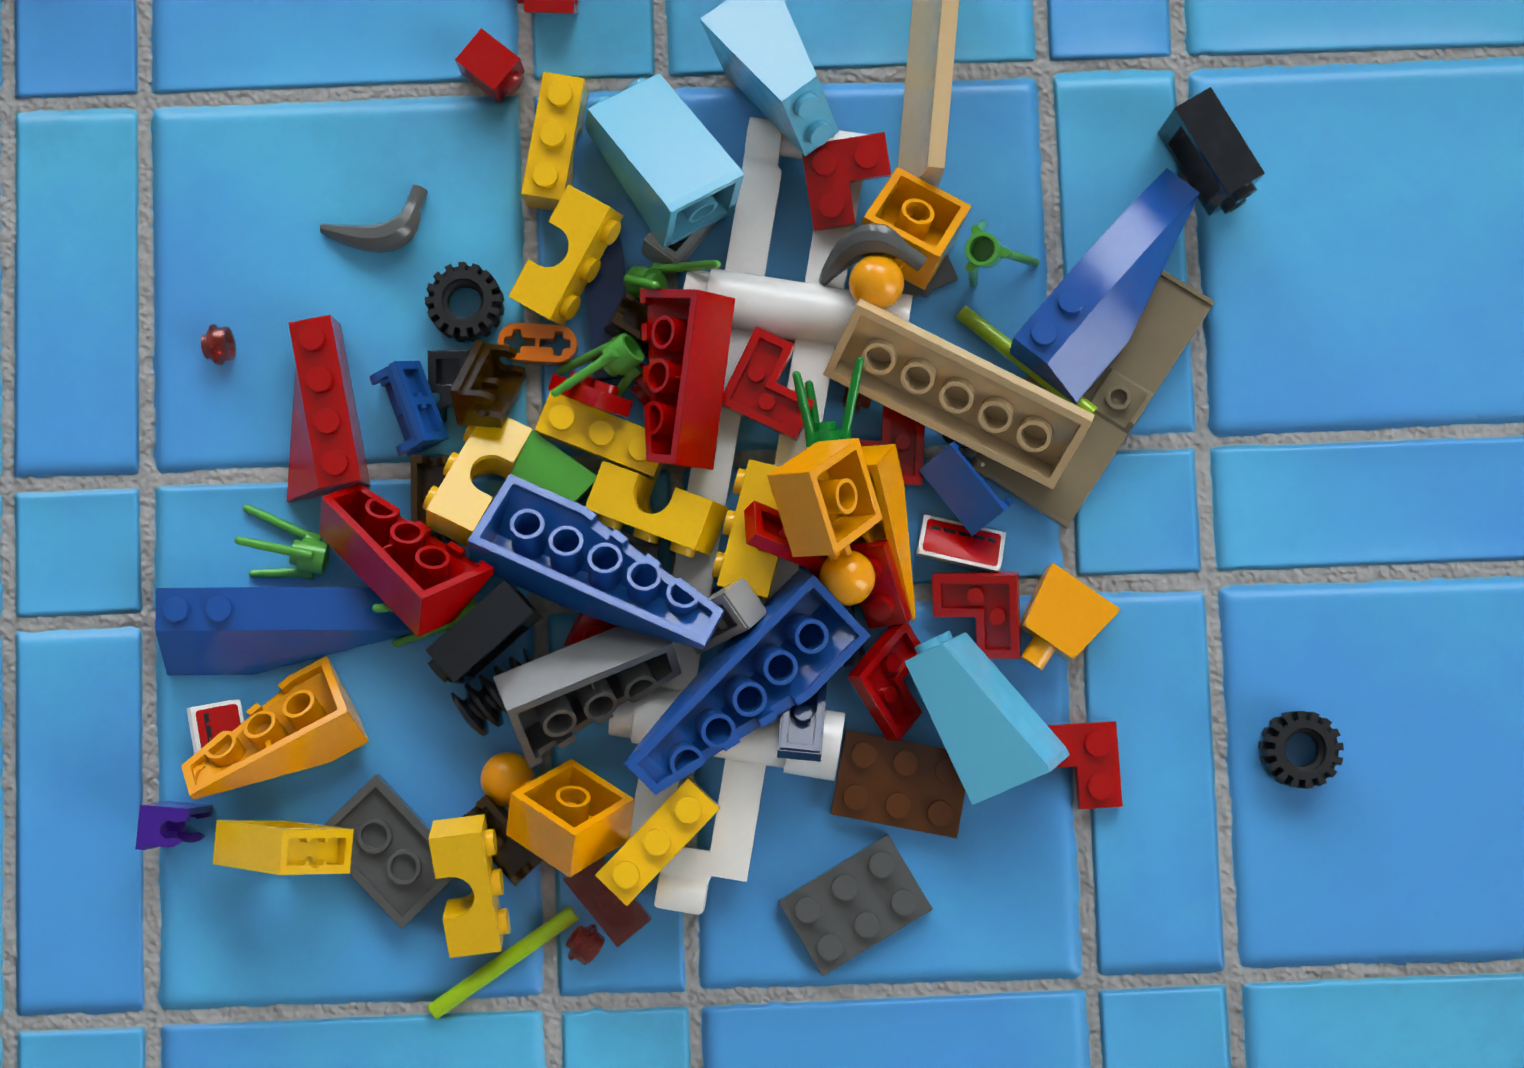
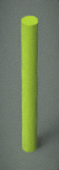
M967 305L963 307L956 317L958 321L1049 392L1072 403L1009 354L1012 340ZM1084 396L1076 404V406L1092 414L1098 409Z
M568 906L428 1005L431 1014L435 1019H439L577 922L579 917L575 910Z

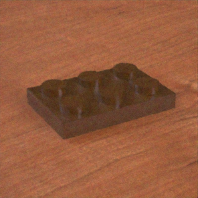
M850 730L845 731L830 814L957 839L965 789L946 749L902 740L889 741L881 736Z

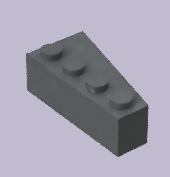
M617 626L496 675L493 679L531 769L543 761L541 756L543 753L556 745L563 749L577 740L574 734L594 721L601 725L614 717L612 713L627 700L632 703L639 701L682 672L672 641Z

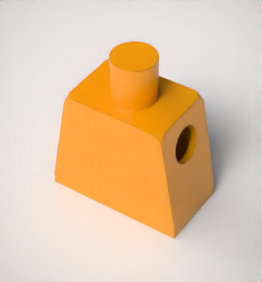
M1051 563L1044 569L1020 621L1021 629L1033 637L1020 657L1039 671L1043 670L1054 652L1065 660H1072L1118 614L1120 608L1055 563Z

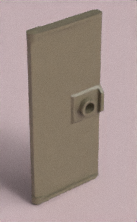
M1162 271L1128 344L1084 394V397L1098 407V409L1094 413V419L1054 489L979 452L969 463L980 477L989 480L1053 522L1067 529L1215 302L1168 272ZM1028 375L1026 381L1048 391Z

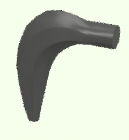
M413 185L402 211L385 222L372 225L322 223L320 225V233L344 245L362 251L377 253L395 251L405 246L415 236L420 223L421 209L428 191L421 186Z
M878 223L862 224L847 232L836 243L821 270L819 282L823 286L827 285L856 261L872 254L893 255L916 271L921 269L927 257L909 246L889 226Z

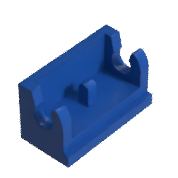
M394 361L389 366L369 377L372 385L380 383L381 387H385L405 442L396 447L398 456L405 453L407 456L417 455L449 439L420 361Z
M953 441L919 471L973 536L1011 506L1013 502L1009 497L1002 502L998 499L959 451L964 445Z

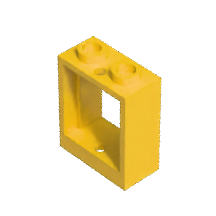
M217 820L213 864L275 875L349 874L354 829L290 820Z

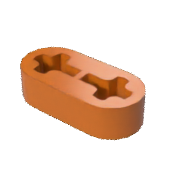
M511 323L501 330L497 340L499 345H506L507 340H514L515 333H521L525 341L535 342V346H522L520 353H517L515 358L505 357L510 362L518 364L561 366L575 359L579 350L578 340L573 331L562 325ZM558 335H563L565 342L571 345L570 348L562 350V355L556 356L553 348L542 347V342L553 343L556 342Z

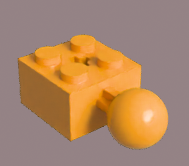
M897 167L863 217L861 225L878 223L889 226L909 246L925 255L927 259L921 269L916 271L893 255L872 254L863 257L853 267L849 277V289L853 299L858 303L860 298L885 310L899 300L904 289V280L925 290L956 241L971 205Z
M859 438L818 441L768 474L767 477L792 556L827 555L828 558L820 569L819 581L842 605H855L870 595L875 584V572L871 562L863 554L851 550L850 543L881 521L883 517Z
M503 752L493 756L482 769L480 784L483 793L498 806L509 807L506 835L569 878L623 845L630 838L635 799L573 759L564 762L536 779L534 769L529 768L526 758L514 752Z

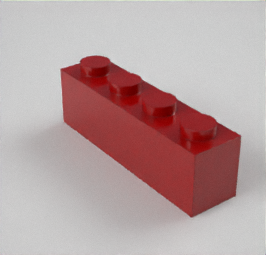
M640 289V304L647 305V323L641 324L642 341L648 342L649 365L643 367V383L647 384V387L650 389V402L644 406L646 461L713 470L735 298L695 289Z
M330 314L289 322L296 368L286 502L328 495L357 483L364 487H369L371 484L341 324Z
M359 483L321 498L320 536L417 637L455 621L494 574L493 566L483 560L475 563L465 556L464 548L453 541L446 545L431 535V528L419 520L413 522L401 517L398 507Z

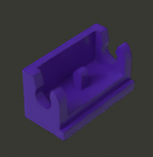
M170 801L140 805L135 850H147L157 847L169 848L178 846L182 842L192 843L202 840L205 835L199 832L189 833L186 830L187 825L185 822L190 821V817H195L196 819L211 817L213 805Z

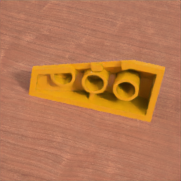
M896 445L861 446L883 519L851 542L850 545L888 540L912 615L909 621H913L916 617L905 487Z
M327 656L286 677L277 685L281 691L263 706L256 702L246 711L249 717L232 732L222 731L181 765L189 796L193 800L330 763L369 742L360 716Z

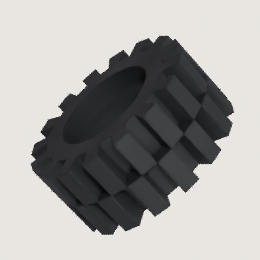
M458 262L459 266L454 268L449 264L444 267L446 271L443 274L437 272L433 276L435 279L433 284L428 283L426 290L429 295L425 297V305L428 307L427 313L429 318L446 337L450 339L451 337L455 338L457 342L465 343L467 339L475 342L482 335L488 337L492 334L490 332L492 327L497 328L501 323L499 317L504 315L505 310L503 306V293L498 283L487 270H482L477 264L473 263L472 266H468L466 262ZM472 288L480 294L481 305L473 316L461 318L451 312L449 306L450 298L458 289Z
M1293 711L1282 713V716L1274 717L1270 720L1271 725L1264 727L1261 733L1264 735L1263 741L1258 743V749L1263 751V755L1259 756L1261 763L1266 764L1267 769L1265 771L1267 774L1276 778L1275 781L1280 784L1304 789L1313 788L1315 785L1321 786L1327 783L1326 778H1333L1337 773L1334 770L1335 766L1342 764L1343 758L1338 757L1339 750H1344L1343 743H1338L1337 737L1341 735L1338 729L1331 728L1332 722L1329 719L1319 717L1320 714L1315 712ZM1300 732L1310 736L1316 747L1313 760L1305 766H1296L1291 763L1285 752L1288 739Z

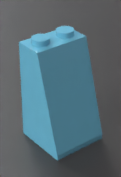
M726 0L700 19L725 75L804 156L825 144L839 132L817 74L784 0Z
M660 73L647 80L646 78H639L629 84L624 91L612 97L609 95L602 96L587 109L586 131L663 249L734 213L744 173Z
M950 630L915 646L917 655L904 661L972 805L1051 772L1070 755L1066 746L966 632L954 638Z

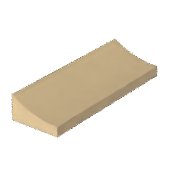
M912 0L898 167L938 188L945 169L959 0Z
M862 298L858 301L823 373L824 376L849 388L855 360L861 356L864 359L858 393L1051 489H1054L1094 419V414Z

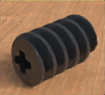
M524 648L525 662L523 664H526L534 659ZM512 656L508 658L510 670L523 665ZM498 665L493 667L495 676L505 672ZM481 674L479 676L481 685L479 691L467 683L464 685L466 693L464 700L454 692L451 693V697L467 724L482 736H486L489 734L487 720L500 727L504 724L502 711L506 714L507 711L495 681L492 682Z

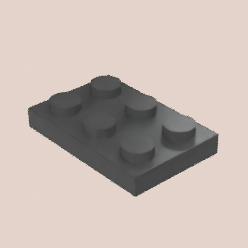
M379 774L375 775L324 824L354 829L349 874L401 929L455 879V877L435 879L428 840L431 828Z
M888 834L778 900L822 976L933 909Z

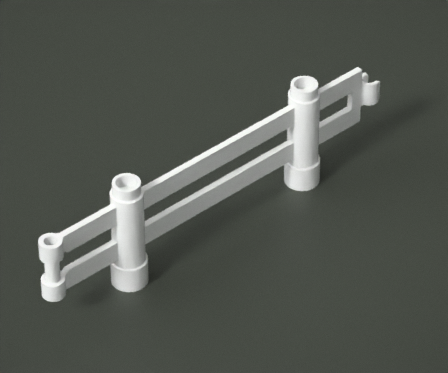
M750 117L742 166L744 178L735 207L725 270L711 269V272L700 270L688 271L683 289L702 290L735 298L723 393L757 326L780 338L795 341L787 388L795 391L792 377L794 371L800 372L804 387L806 381H812L819 420L822 422L830 378L824 376L823 373L857 302L853 299L850 290L845 289L848 268L825 286L820 284L819 276L836 243L847 232L855 229V225L816 232L813 230L805 282L765 276L782 179V170L779 168L781 156L796 159L803 158L802 153L769 119ZM839 130L828 141L868 134ZM862 181L849 183L855 222ZM902 294L894 305L885 310L909 322L913 295ZM721 408L713 470L691 468L688 492L715 501L721 505H727L741 415L727 408ZM804 427L797 441L779 434L775 466H782L808 448L806 447ZM723 524L711 556L698 551L695 552L693 558L676 553L673 577L676 579L682 578L707 598L712 594L714 582L712 570L716 554L719 551ZM779 557L769 599L798 571V564ZM760 599L763 605L768 601ZM672 642L682 673L639 701L632 703L627 700L619 705L612 713L614 717L609 719V735L631 738V743L639 744L680 693L696 677L699 671L701 653L697 654L691 646ZM825 710L821 762L777 758L781 714L776 716L777 719L764 728L759 727L741 738L740 743L729 750H722L713 756L724 758L725 764L718 800L720 809L716 813L710 850L684 846L660 871L654 902L657 908L700 915L705 909L711 876L747 882L766 766L784 768L783 773L835 781L845 713ZM638 778L630 838L679 788L680 780L655 795Z

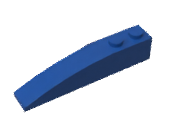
M1166 168L1097 240L1013 337L1009 354L1076 405L1128 344L1200 192Z
M509 474L467 540L470 559L475 563L483 560L493 566V576L506 580L515 586L569 609L635 632L704 650L724 614L722 608L682 578L676 579L661 568V563L650 554L645 556L629 544L628 538L618 530L614 529L612 531L597 520V515L587 507L512 474Z
M799 569L764 604L766 614L750 629L732 637L680 693L625 760L624 764L655 795L703 766L706 760L722 750L727 751L740 743L741 738L759 727L764 728L777 719L776 716L792 706H799L810 699L871 637L813 574Z
M368 587L156 588L155 632L166 673L169 676L255 675L271 669L294 665L310 659L344 652L352 648L413 633L394 612L376 613L372 610L374 604H383L384 601Z

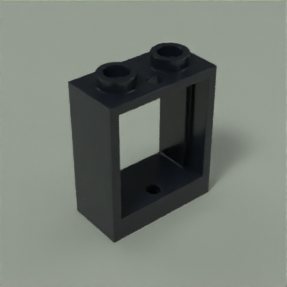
M1211 87L1175 107L1157 133L1189 185L1200 192L1198 199L1209 216L1221 209L1225 215L1243 205L1247 201V197L1257 191L1255 183L1265 172Z
M504 580L426 649V652L433 658L428 662V665L443 682L467 684L543 616L515 585Z

